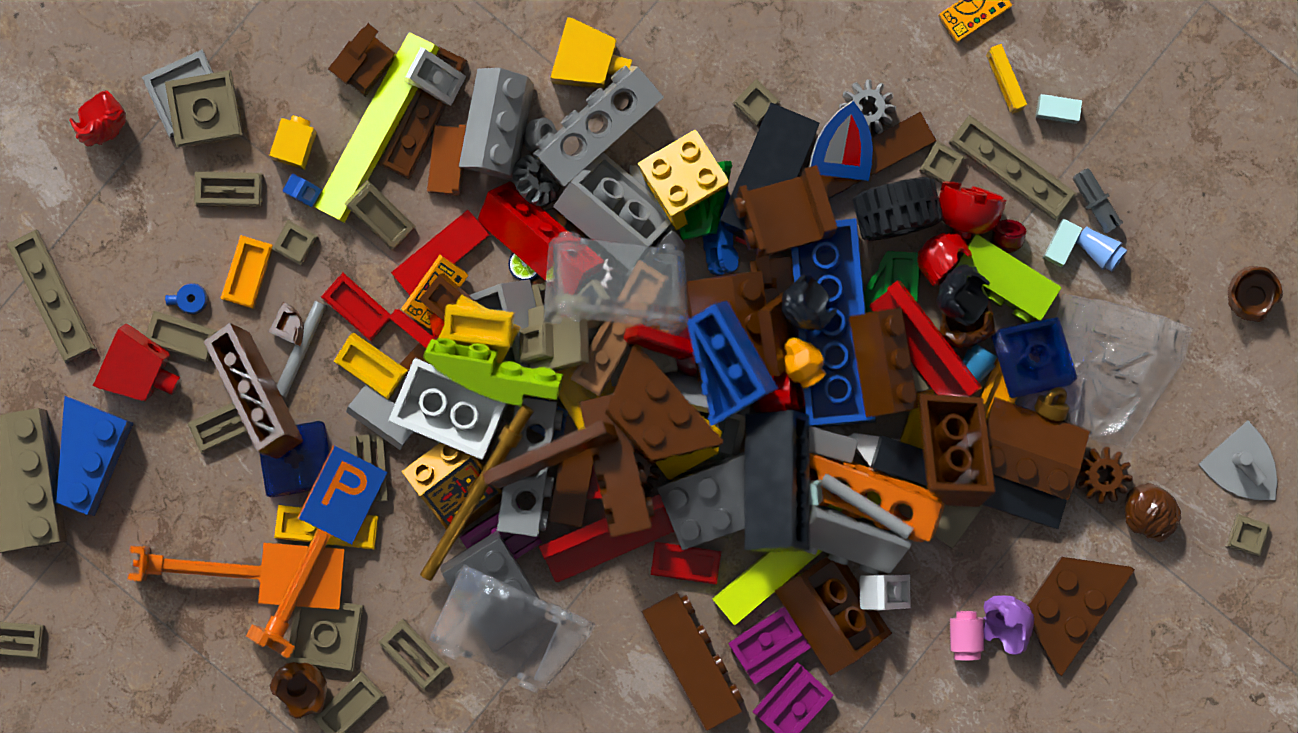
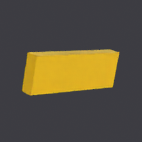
M278 505L274 538L311 542L317 528L297 518L302 507ZM366 515L352 545L335 536H331L327 544L375 550L379 516Z

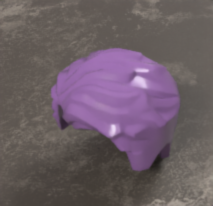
M994 596L985 601V617L983 618L984 638L987 641H991L993 638L999 639L1003 643L1005 652L1011 655L1025 652L1035 623L1034 614L1030 607L1017 600L1014 596Z

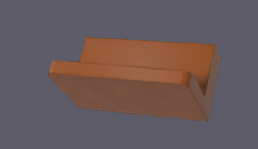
M459 124V128L434 126L427 192L461 196L464 168L459 167L466 125Z

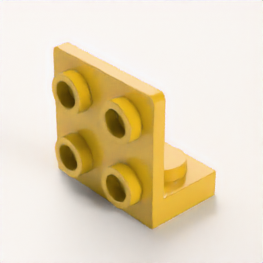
M696 130L638 163L644 181L675 230L688 224L684 214L685 211L729 185L726 175Z

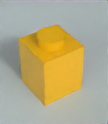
M293 115L290 120L281 118L269 156L274 161L305 170L317 134L316 130L310 127L311 121Z

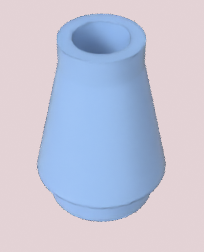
M1088 226L1084 228L1075 242L1087 252L1102 270L1107 268L1111 272L1114 271L1127 253V250L1121 246L1122 242L1098 233Z

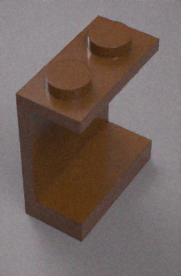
M817 165L804 168L800 177L748 191L746 185L739 186L737 198L733 199L738 218H744L747 230L743 231L747 248L749 250L754 249L756 259L832 238L837 230V224Z

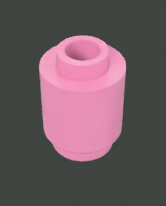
M958 611L955 618H950V651L954 652L955 660L981 659V651H984L983 618L977 617L976 611Z

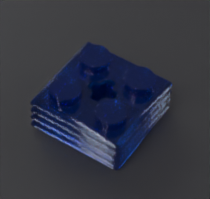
M1058 317L999 329L992 336L1011 398L1048 391L1056 387L1070 386L1077 379L1075 367ZM1031 353L1033 357L1040 358V361L1038 363H1035L1034 360L1030 359L1029 355Z
M316 421L296 425L304 441L279 459L259 452L267 497L272 498L311 491L329 455L324 422ZM296 450L297 454L304 456V461L299 462V468L294 469L293 464L287 463V458L292 456V451Z

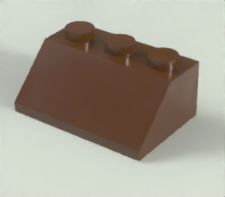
M762 271L742 272L685 281L684 286L689 319L711 305L727 300L766 367L758 316L759 310L766 306ZM695 360L698 382H703L699 363H696Z
M902 308L849 316L866 417L918 409Z
M919 394L918 405L928 491L947 506L980 507L995 492L983 397Z
M994 397L986 419L993 474L1069 500L1081 469L1090 430L1066 421H1055L1045 418L1032 409Z
M827 555L786 582L775 592L831 676L856 662L890 636L892 632L877 610L860 608V584L848 565L830 560L828 558L829 555Z

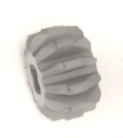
M870 79L865 81L864 90H862L857 82L853 83L852 90L854 94L844 91L842 97L847 102L853 100L861 111L863 109L862 105H860L861 102L864 105L867 101L874 104L872 110L875 114L872 115L869 112L868 116H864L870 132L872 126L877 134H881L883 132L881 123L891 125L893 121L890 116L885 114L896 111V106L885 104L893 98V94L890 92L882 96L880 94L884 88L882 83L877 85L876 90H872ZM842 103V104H840V105H839V110H840L842 107H844L846 104H848V103Z

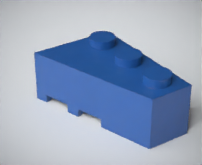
M727 300L715 303L687 320L696 363H699L703 384H701L703 395H706L710 416L708 418L710 427L727 420L778 389Z
M64 397L57 503L86 515H96L134 424L133 422L74 398Z

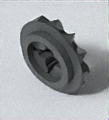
M528 154L515 163L513 181L518 192L525 200L536 206H546L557 198L556 192L560 187L536 157L533 158Z

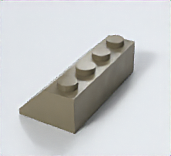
M35 408L0 415V553L67 542L62 505L56 502L58 479L47 410Z

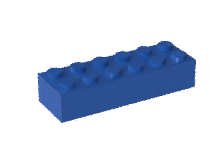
M856 218L835 220L837 230L832 238L791 249L794 282L803 274L813 277L826 290L829 296L827 311L829 312L833 309L837 311L830 323L821 331H808L807 329L798 328L799 339L817 347L824 359L822 368L826 375L812 386L804 388L806 414H809V426L815 428L876 422V416L866 417L849 320V316L866 313L859 230Z

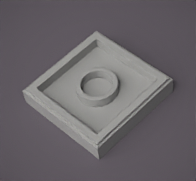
M203 50L142 77L170 138L174 137L165 82L214 73Z

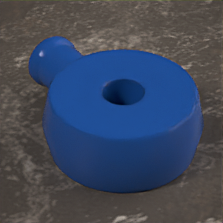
M189 283L182 286L177 295H166L165 302L166 306L178 305L182 312L194 315L204 310L208 302V296L202 286ZM194 295V302H189V297Z

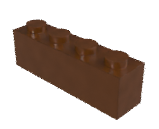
M229 323L203 341L257 452L279 459L302 443L304 440L250 332Z
M676 592L644 609L642 613L706 731L742 712L739 704L744 702L735 684L728 686L723 674L727 673L728 670L719 654L712 657L706 645L712 641L704 626H695L690 615L696 612L687 595L680 598Z

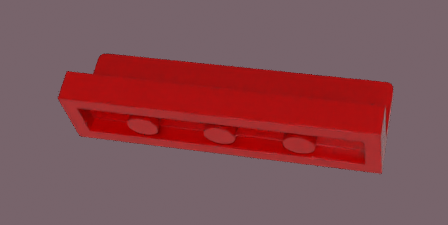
M511 181L488 191L478 217V222L563 297L567 299L576 296L582 282L601 271L604 262L540 206L533 205L525 200Z
M901 281L893 283L887 288V292L870 304L873 312L902 308L910 360L937 395L971 397L983 388Z
M660 494L651 497L655 517H650L652 528L611 537L607 518L605 517L539 546L554 581H563L675 532Z

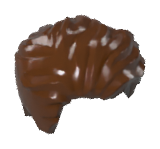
M1245 267L1235 274L1230 281L1228 305L1235 312L1236 316L1241 317V319L1261 322L1272 311V307L1282 299V285L1278 277L1267 267Z
M990 300L983 314L971 326H966L942 312L940 332L946 341L956 348L975 346L977 343L987 340L996 331Z
M1146 483L1145 485L1140 484L1127 493L1125 518L1126 523L1134 533L1143 534L1146 538H1151L1157 542H1164L1175 532L1182 518L1181 510L1175 498L1168 491L1158 485Z
M291 662L286 663L275 672L270 683V690L273 695L277 696L286 705L289 715L295 719H301L306 715L318 714L323 710L327 693V681L322 672L314 665Z

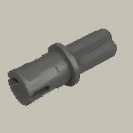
M1087 168L1077 173L1073 177V181L1088 204L1085 206L1086 209H1091L1104 234L1115 229L1116 226H1120L1123 221L1119 218L1108 200L1109 193L1105 194L1091 170Z

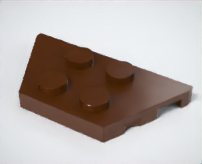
M635 344L605 413L649 463L663 461L672 456L689 455L694 451L720 447L724 442L723 439L710 427L706 420L642 348Z
M1060 557L1027 604L1035 618L1033 630L1057 674L1060 676L1064 674L1135 569L1129 566Z

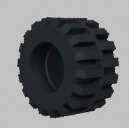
M928 177L911 178L878 186L861 192L852 200L861 237L868 241L883 240L932 227L944 219L935 181Z

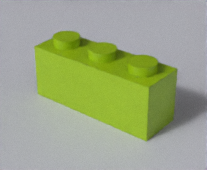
M976 234L968 244L972 257L970 258L963 253L953 269L964 264L976 267L978 272L990 282L989 286L983 284V288L991 303L999 307L1004 303L1014 310L1012 314L1014 317L1028 325L1031 321L1036 324L1039 323L1062 287Z

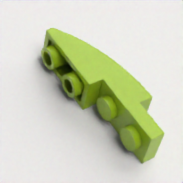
M439 338L437 340L431 339L425 351L424 359L446 377L473 392L500 402L522 406L526 395L557 400L562 387V373H556L547 367L536 369L521 367L516 362L497 363L498 350L489 349L488 346L483 344L464 345L458 344L452 339Z

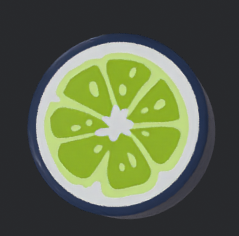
M511 254L508 266L511 274L517 280L530 279L531 281L538 276L517 255Z

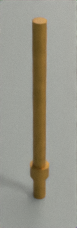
M522 404L509 426L506 425L498 437L500 439L499 444L421 571L420 575L426 580L432 581L487 490L488 485L485 484L483 473L502 464L511 448L517 447L523 437L521 432L534 412L530 407Z

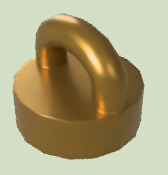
M1056 387L1046 395H1039L1034 406L1035 411L1051 420H1065L1069 411V406L1065 403L1067 398L1066 390Z

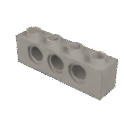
M625 65L611 77L613 81L611 85L604 91L602 88L597 89L586 99L588 105L579 113L576 110L571 112L561 121L563 127L556 134L553 135L550 132L536 144L538 150L533 155L560 185L565 186L664 98L639 67L632 65L628 68ZM619 92H625L628 96V104L622 110H617L613 103L614 97ZM595 114H600L604 120L603 127L597 132H592L588 125L589 119ZM575 136L578 139L579 147L575 153L566 154L563 148L564 142L567 138Z
M531 398L524 399L523 405L530 407L534 412L521 432L523 437L517 447H512L508 453L507 461L553 441L554 430L561 431L563 411L557 410V402ZM515 405L514 417L521 406ZM533 425L542 426L546 432L544 440L537 444L531 443L527 439V431ZM549 467L541 470L534 477H525L503 487L497 531L539 537L540 530L546 531L549 511L543 510L544 498H551L554 478L548 477ZM528 491L534 494L536 503L531 510L523 511L517 505V498L522 492Z

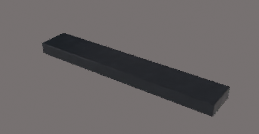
M880 436L870 468L928 487L924 449ZM993 474L995 492L982 504L983 506L1053 529H1059L1067 503L1066 499Z

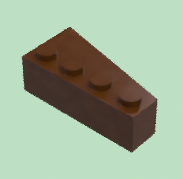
M609 394L580 401L579 405L585 427L601 420L615 425L618 437L590 449L610 535L614 537L652 528L650 517H655L651 497L644 498L642 485L647 484L643 464L636 465L634 452L639 450L605 413L613 395Z

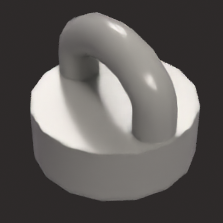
M537 118L528 123L524 144L529 151H537L536 144L546 134L551 132L554 135L557 133L555 125L548 118Z

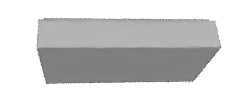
M367 384L347 407L346 412L399 450L402 449L414 433L410 429L388 421L395 403L379 394Z

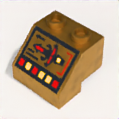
M440 442L402 472L447 530L484 466L477 457ZM488 486L463 530L502 501L503 491L501 488Z

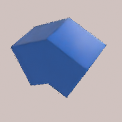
M292 173L282 191L295 200L312 207L322 189Z

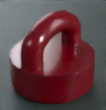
M1006 219L999 221L993 228L992 244L1006 253L1019 250L1025 242V226L1015 220Z

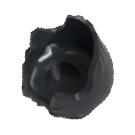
M966 264L959 265L947 274V278L940 284L937 296L939 310L948 317L966 326H971L979 319L988 305L989 297L983 288V284L989 286L990 282L978 272L976 267Z
M803 274L782 295L781 309L783 314L793 326L803 330L821 331L830 323L837 312L836 309L827 311L829 296L826 290L810 275Z

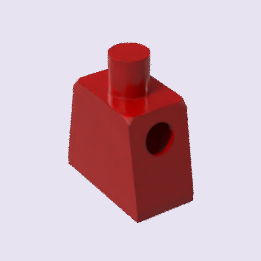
M124 324L117 329L93 386L146 401L152 396L155 388L173 395L181 377L164 370L170 357L168 351L132 326Z

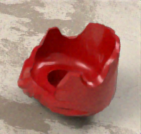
M104 90L81 105L78 109L79 123H76L72 118L69 120L76 133V138L79 142L89 147L94 144L102 145V143L107 142L109 139L113 140L119 135V132L126 123V113L122 105L112 94Z
M941 233L925 242L918 251L917 263L919 269L932 286H940L945 280L944 275L958 263L961 252L970 258L972 253L965 240L961 238V235Z

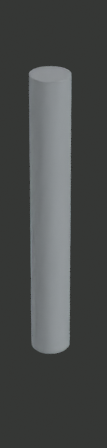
M314 301L304 323V335L301 346L295 344L277 384L281 396L287 397L327 307L317 301Z
M826 474L820 483L822 487L905 539L909 537L913 527L829 474Z

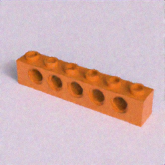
M809 452V468L817 472L818 480L822 481L824 476L829 474L837 480H844L848 483L849 488L867 498V492H876L881 498V505H878L879 507L913 527L908 539L916 542H924V540L929 542L936 534L946 504L931 494L928 489L853 461L852 463H846ZM822 487L823 501L819 505H834L841 508L842 513L853 518H861L863 516L873 520L875 526L884 530H890ZM899 504L909 505L913 510V517L903 516L899 512Z

